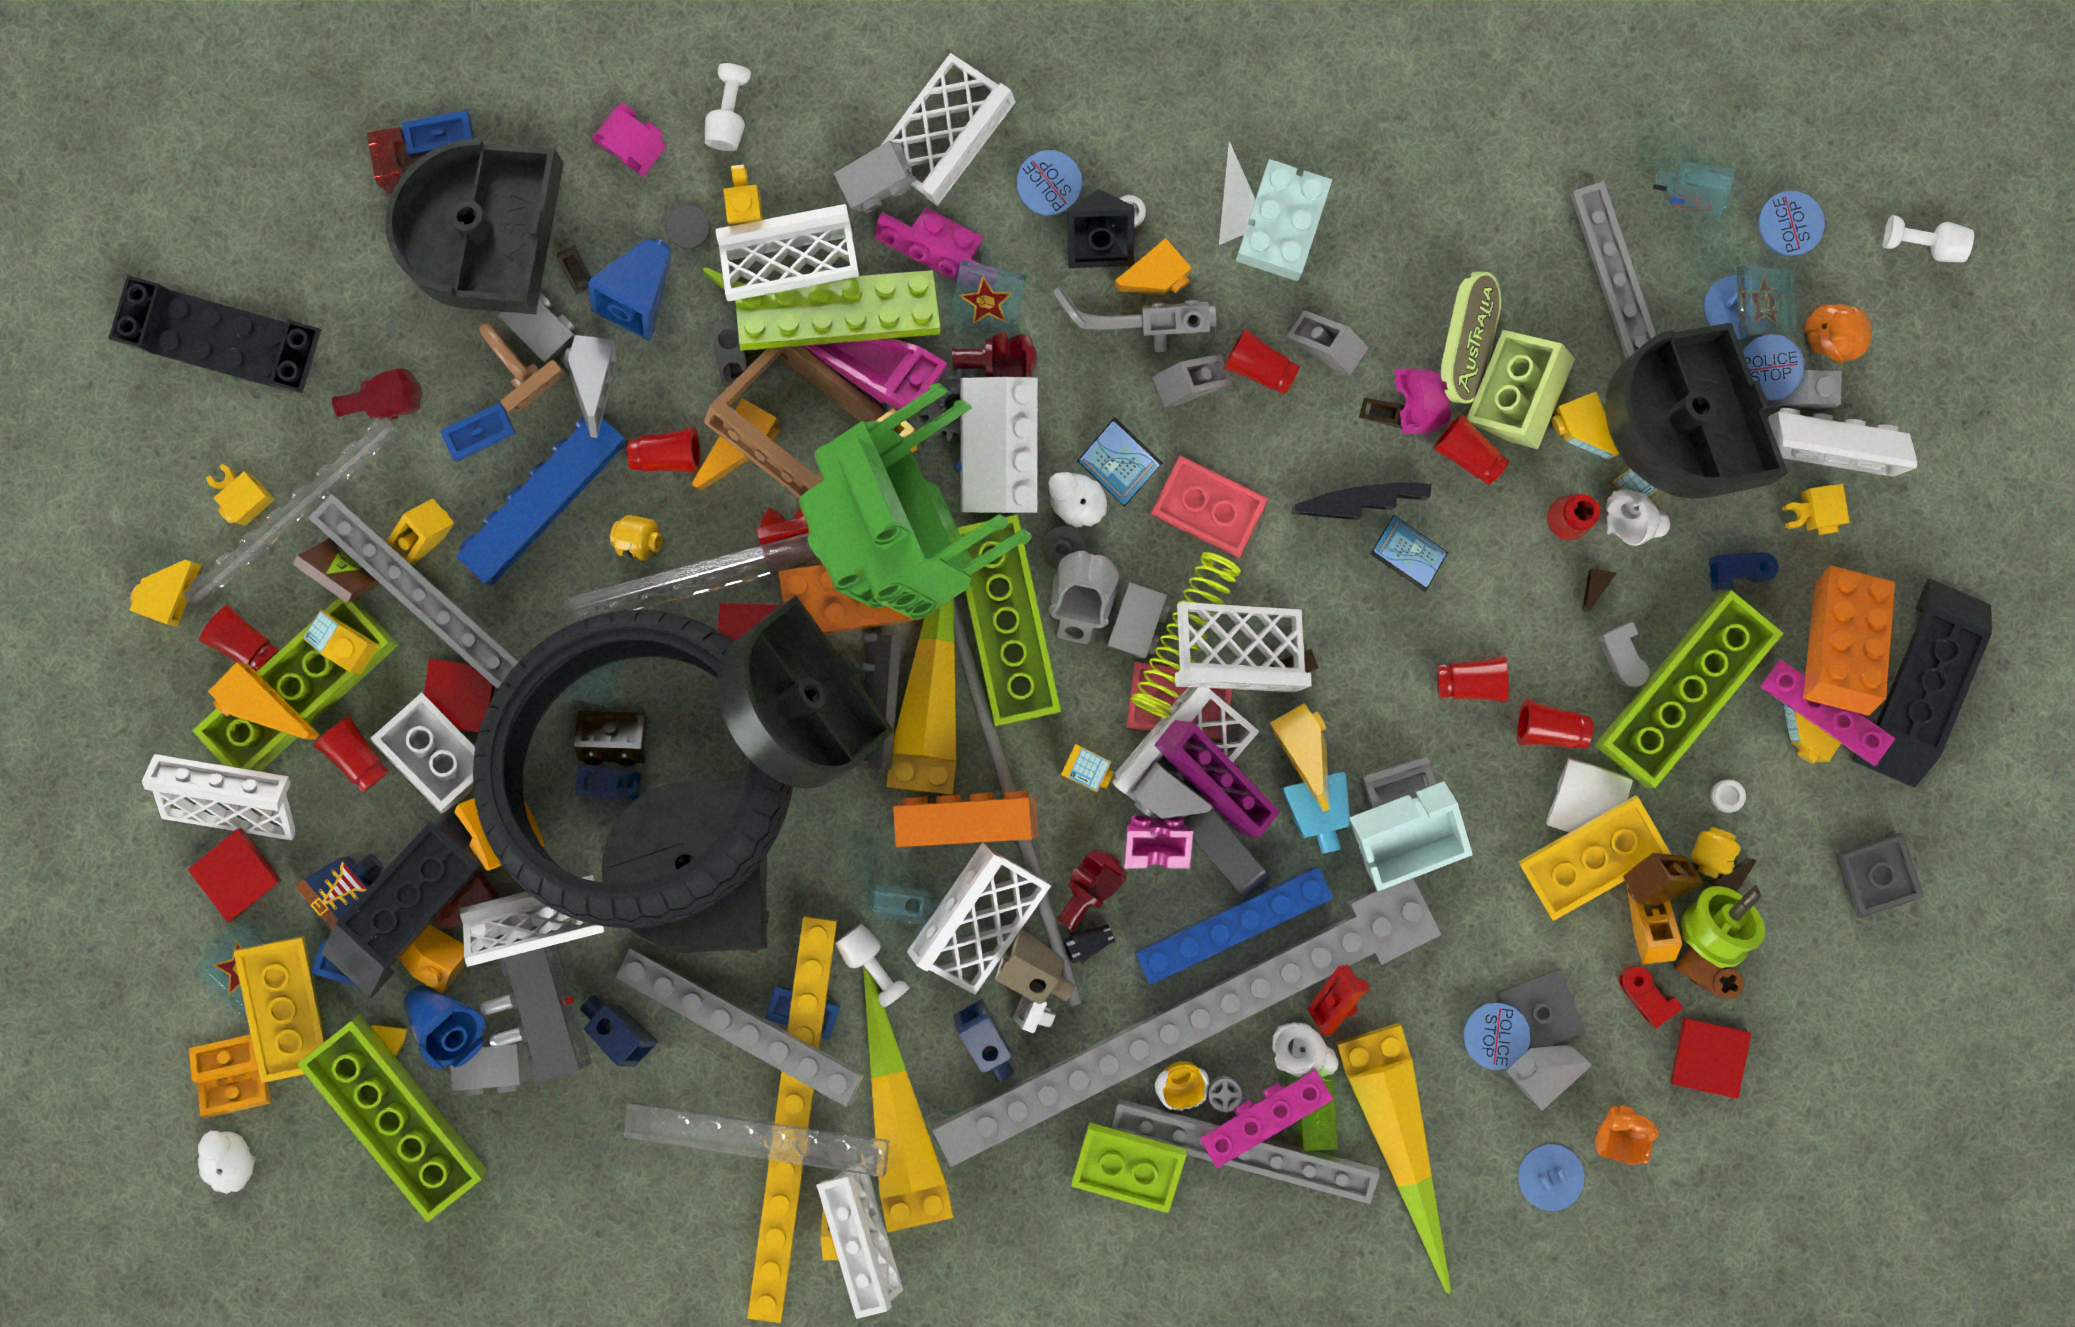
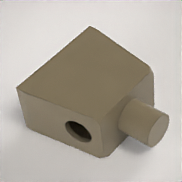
M1023 928L1003 954L995 978L999 983L1038 1004L1044 1003L1050 993L1066 1002L1076 987L1075 984L1061 976L1065 962L1063 958Z

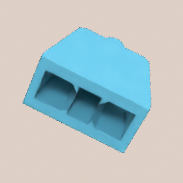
M1345 772L1328 775L1329 809L1325 812L1322 811L1304 782L1280 788L1301 837L1307 838L1316 835L1321 854L1341 849L1336 830L1350 826Z

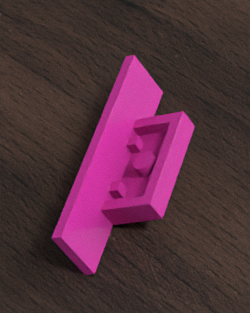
M925 207L912 227L883 212L879 216L873 238L957 281L974 292H978L982 276L985 277L991 289L994 290L999 273L973 260L984 238L981 235Z
M1780 659L1760 687L1867 762L1876 766L1896 738L1859 713L1803 699L1805 676Z
M1315 1069L1294 1083L1287 1084L1284 1087H1281L1279 1082L1261 1092L1264 1096L1262 1100L1255 1104L1250 1099L1233 1110L1236 1115L1228 1122L1200 1137V1141L1216 1168L1334 1100L1318 1071Z

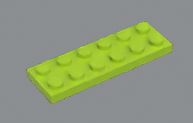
M933 270L858 276L735 300L740 351L940 335V320ZM746 285L734 286V288L743 287Z

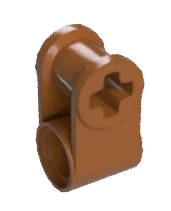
M1692 946L1688 948L1675 967L1678 973L1685 974L1690 978L1691 982L1703 987L1717 997L1733 999L1738 997L1744 989V979L1738 971L1732 967L1719 968L1699 955ZM1721 977L1728 978V983L1731 984L1730 989L1722 988L1723 984L1719 981Z

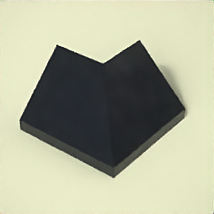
M1098 189L1068 207V268L1133 266L1134 205Z

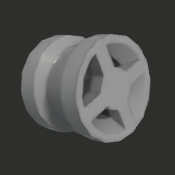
M1223 1075L1214 1078L1210 1082L1207 1096L1215 1109L1221 1112H1230L1241 1103L1242 1091L1233 1078Z

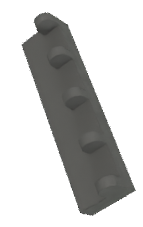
M862 633L861 640L868 642L866 663H859V670L866 671L864 690L894 730L901 636ZM894 732L857 767L891 769Z

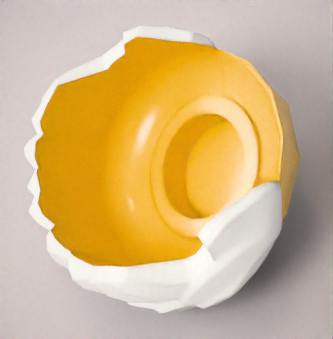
M1179 1060L1168 1065L1159 1074L1154 1086L1159 1099L1168 1109L1183 1111L1186 1108L1190 1110L1192 1107H1198L1199 1104L1206 1100L1209 1078L1205 1070L1198 1068L1194 1063Z

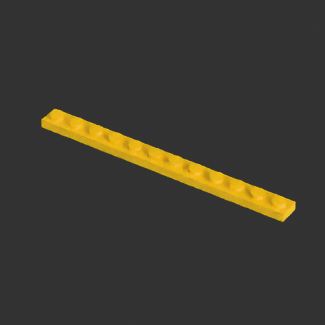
M804 915L787 1032L820 1049L838 920ZM783 1071L781 1072L747 1319L781 1323L814 1095L813 1088Z

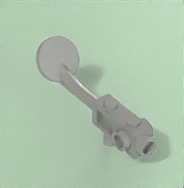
M1061 287L1054 290V294L1060 304L1080 328L1110 330L1143 327L1144 336L1153 335L1155 352L1167 351V334L1210 332V327L1216 326L1215 306H1209L1208 302H1198V300H1187L1185 303L1176 304L1154 302L1152 305L1142 306V314L1098 316L1079 311L1072 299ZM1190 315L1197 316L1195 320L1191 321L1188 319Z

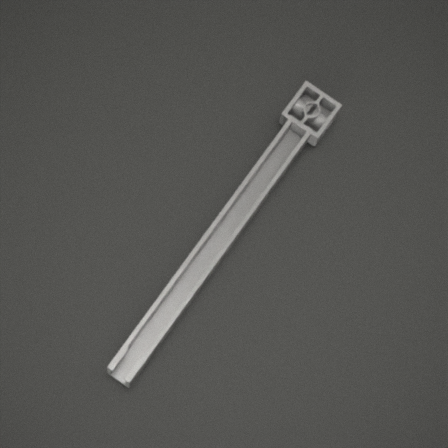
M1409 879L1381 891H1377L1375 887L1346 902L1352 915L934 1125L933 1133L950 1167L1331 976L1338 966H1350L1370 955H1373L1376 963L1383 965L1442 935L1414 879Z

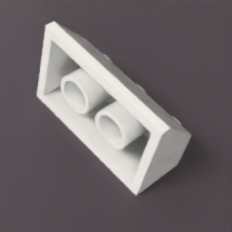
M420 693L370 738L373 744L441 814L461 802L473 790L475 746L423 693Z

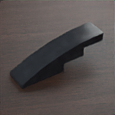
M1396 482L1352 487L1329 492L1297 503L1292 507V514L1359 520L1362 517V508L1393 510L1396 507L1397 498L1426 501L1431 497L1432 484Z

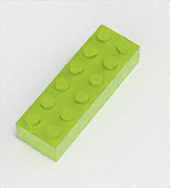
M1018 514L1005 517L1009 523L1003 530L997 529L967 548L971 560L973 561L1019 532L1021 528ZM988 521L958 527V531L963 538ZM1021 543L973 573L970 581L972 587L965 590L995 727L1061 713L1024 544Z
M1732 590L1720 593L1594 746L1644 788H1656L1784 633Z
M338 597L324 611L379 645L362 674L348 672L321 655L303 639L312 622L257 671L310 725L317 721L399 646L394 638L357 598L346 603ZM217 708L192 730L224 766L259 772L298 738L297 736L247 721L231 714L226 716Z
M361 1014L297 1063L299 1068L427 1223L481 1181L488 1171Z

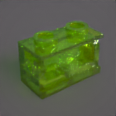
M1329 1076L1321 1078L1334 1100L1298 1120L1299 1144L1303 1146V1151L1338 1149L1334 1080Z

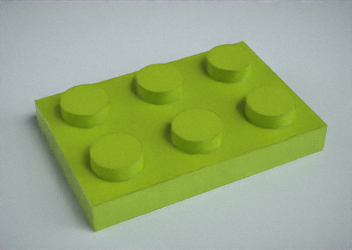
M1089 1122L1072 1177L1071 1187L1169 1213L1187 1156V1149Z

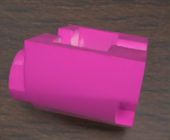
M620 103L617 108L614 107L591 140L644 177L666 147L665 143L661 140L664 133L650 122H647L644 126L635 119L637 114L630 107Z
M1394 369L1397 392H1402L1406 397V405L1400 411L1403 434H1429L1450 421V400L1444 392V389L1448 390L1447 383L1442 382L1441 373H1436L1430 369Z
M1143 814L1133 815L1131 823L1127 826L1124 868H1147L1151 864L1163 865L1166 868H1190L1194 831L1184 824V818L1181 816L1161 819L1151 818Z

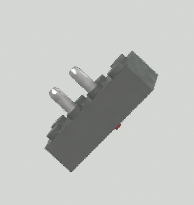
M557 944L500 958L501 970L505 977L510 978L513 990H510L508 995L482 1003L480 1005L481 1012L484 1015H490L514 1008V1010H519L522 1023H519L517 1028L494 1034L490 1038L491 1046L499 1048L522 1040L524 1043L528 1042L531 1056L528 1057L529 1067L533 1076H538L539 1083L579 1071L590 1065L591 1059Z

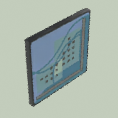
M1116 417L1110 421L1077 460L1124 507L1163 464Z
M1395 515L1390 519L1370 552V555L1424 592L1429 588L1448 554L1446 550Z

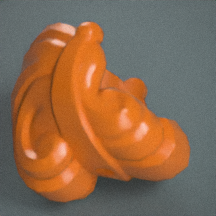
M1844 304L1821 305L1807 318L1804 326V333L1807 334V342L1810 345L1811 351L1826 355L1840 364L1862 356L1868 350L1872 340L1871 323L1866 313L1861 309Z
M1626 1105L1612 1106L1607 1113L1606 1119L1598 1127L1594 1140L1597 1153L1604 1158H1612L1617 1162H1623L1628 1165L1648 1164L1652 1153L1653 1141L1658 1138L1659 1129L1647 1117L1635 1112L1632 1107Z

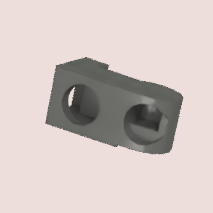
M737 321L711 325L716 360L719 365L723 386H730L749 367L747 350L740 351Z

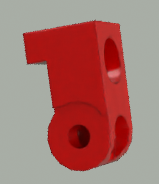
M1628 966L1621 971L1619 975L1621 989L1651 1027L1658 1028L1683 1009L1675 997L1668 995L1664 998L1653 985V977L1646 968Z

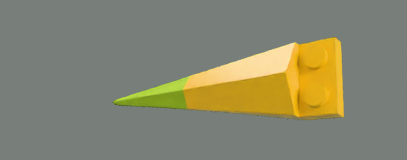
M954 598L938 607L932 614L924 617L894 735L892 768L888 769L887 788L953 795L957 764Z
M863 965L879 1193L887 1232L954 1218L947 1182L911 1085L886 1010L879 1003L880 993L877 984Z
M1395 1023L1335 1042L1347 1080L1388 1165L1444 1290L1450 1295L1451 1287L1413 1060L1410 1056L1402 1025Z

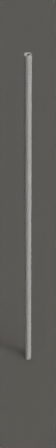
M886 402L881 403L883 411L886 413L894 408ZM954 597V639L1002 793L1016 791L959 607ZM1031 839L1017 840L1026 869L1043 879ZM1030 882L1034 892L1038 885ZM1046 893L1038 904V909L1051 950L1065 961L1061 976L1076 985L1048 893ZM1077 986L1067 1000L1069 1007L1082 1003Z

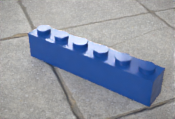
M582 416L574 427L576 431L568 439L562 438L557 442L551 451L553 455L545 463H538L528 475L530 479L522 487H515L505 499L507 503L499 512L497 510L491 512L482 523L484 527L476 536L474 534L468 536L459 547L461 552L456 557L482 582L493 586L627 445V440L604 418L601 422L598 438L590 436L584 416Z
M1314 866L1134 951L1149 984L1152 985L1333 899V896L1320 868Z

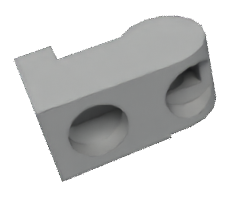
M1634 622L1625 623L1596 636L1615 679L1624 687L1641 686L1649 678V667L1645 661L1639 658L1631 640V637L1638 634Z

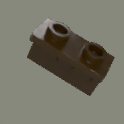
M578 711L573 746L578 760L589 765H599L602 762H616L622 766L645 763L643 746L647 722L646 714Z

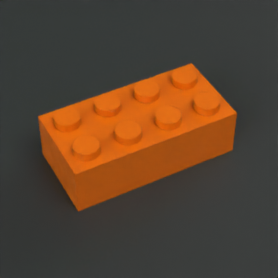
M823 564L778 571L783 604L797 596L824 635L923 620V618L911 619L887 606L871 608L836 591Z
M1832 565L1815 582L1803 699L1867 716L1886 699L1895 582Z
M1027 790L1003 792V798L994 799V792L969 794L970 800L961 801V794L936 796V802L928 803V796L903 798V805L893 806L896 847L1036 838L1039 836L1036 796L1028 797Z

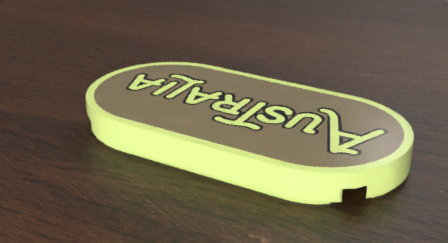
M1472 272L1470 274L1471 277L1465 278L1461 283L1456 296L1441 364L1442 382H1446L1448 390L1444 389L1447 398L1455 403L1467 404L1474 401L1489 365L1501 311L1499 284L1496 278L1489 272Z

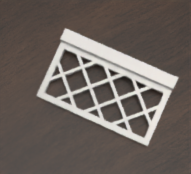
M950 53L881 145L888 141L904 145L905 157L910 167L926 163L930 164L931 172L924 182L921 183L917 180L910 185L938 206L1015 104L1014 96L1008 87L1002 83L996 84ZM952 65L963 71L965 82L946 85L945 75ZM968 75L975 80L969 81ZM941 81L942 86L936 87ZM985 86L991 90V93L985 100L972 103L970 88ZM966 89L968 104L949 107L948 92ZM943 93L945 108L927 111L925 103L927 98L933 94ZM922 107V112L917 113L918 110ZM969 111L970 121L967 125L953 129L951 114ZM946 115L948 130L930 133L928 118ZM923 119L925 134L907 137L906 126L909 122ZM902 133V138L897 139L899 135ZM949 137L950 147L945 153L933 155L931 140ZM926 141L928 156L910 159L908 144Z
M846 204L716 229L727 302L859 276L852 228ZM845 238L838 246L827 242ZM811 245L804 253L795 249L796 247ZM820 249L830 252L823 262L813 257ZM779 251L772 259L762 255ZM787 255L798 259L790 268L780 264ZM746 257L739 265L729 261ZM839 257L850 262V266L834 268L831 265ZM755 261L765 265L757 274L747 270ZM806 263L816 268L810 274L803 275L798 273ZM773 270L783 274L779 280L769 281L765 279ZM740 276L750 280L746 286L732 288V285Z
M1187 602L1177 604L1180 671L1175 673L1176 687L1297 692L1312 686L1311 673H1305L1302 610ZM1188 612H1197L1206 622L1198 632L1189 624ZM1221 614H1227L1236 624L1228 634L1215 621ZM1251 616H1257L1266 626L1258 636L1245 623ZM1281 617L1291 618L1292 632L1288 637L1275 625ZM1209 627L1221 638V642L1214 649L1201 637ZM1239 629L1252 641L1244 651L1231 639ZM1269 631L1281 642V645L1274 652L1262 641V638ZM1194 643L1207 655L1201 663H1190V648ZM1225 644L1238 657L1231 665L1226 664L1217 655ZM1255 646L1267 658L1262 666H1256L1247 656ZM1285 648L1293 655L1294 668H1286L1277 658Z
M1187 687L1172 705L1174 709H1169L1171 712L1170 717L1159 720L1110 780L1114 786L1136 802L1137 800L1131 791L1154 761L1158 762L1163 755L1154 745L1174 720L1191 722L1197 716V722L1194 723L1202 731L1203 727L1220 725L1222 743H1216L1215 745L1219 749L1222 748V752L1232 762L1235 761L1258 734L1259 730L1209 688ZM1212 699L1219 705L1220 720L1202 722L1201 709ZM1225 711L1230 716H1232L1233 719H1225ZM1240 723L1248 730L1240 741L1227 742L1226 725ZM1234 747V748L1228 753L1227 748ZM1178 769L1177 771H1170L1172 774H1174L1180 780L1183 781V775L1178 771ZM1152 813L1154 818H1160L1155 813Z
M154 754L142 779L144 789L153 791L161 819L232 831L242 828L245 833L293 841L295 826L286 794L290 786L288 776ZM184 797L189 798L190 800L195 802L196 805L190 803L189 801L184 799ZM220 802L221 804H223L224 806H226V807L229 808L230 810L227 811L226 809H224L223 807H221V806L218 805L217 803ZM173 804L181 810L170 808V805ZM251 808H254L255 810H257L258 812H260V813L263 814V815L260 816V815L256 814L255 812H253V811L250 810V809H251ZM206 809L207 811L211 812V813L214 814V815H210V814L204 812L203 810ZM237 815H240L241 817L245 818L246 820H241L240 818L237 817ZM272 820L280 826L273 825L269 821Z
M982 842L907 953L919 968L927 972L930 970L976 995L1051 885L1039 876L999 854L993 847ZM1003 865L1010 869L1011 880L995 884L994 875L1000 866ZM1030 882L1038 885L1031 896L1020 899L1018 886ZM1012 888L1014 901L998 905L996 892ZM990 894L992 907L976 912L975 902L978 898ZM1016 909L1017 917L1011 924L1001 926L999 913ZM993 915L995 928L979 933L977 920ZM971 922L973 935L956 939L955 931L961 924ZM997 936L998 944L994 950L982 954L980 941ZM974 943L976 956L960 960L958 947ZM952 949L954 962L942 966L934 963L941 952ZM978 964L979 971L971 982L963 979L961 968Z
M594 875L582 877L583 879L595 881ZM527 891L460 908V916L463 923L464 958L467 967L604 932V926L589 923L581 925L582 921L573 918L568 922H563L564 919L570 917L542 904ZM537 926L533 931L529 930L531 927ZM499 935H504L499 940L494 939Z
M864 1160L854 1163L833 1179L817 1184L856 1319L887 1312L892 1308L891 1301L903 1291Z

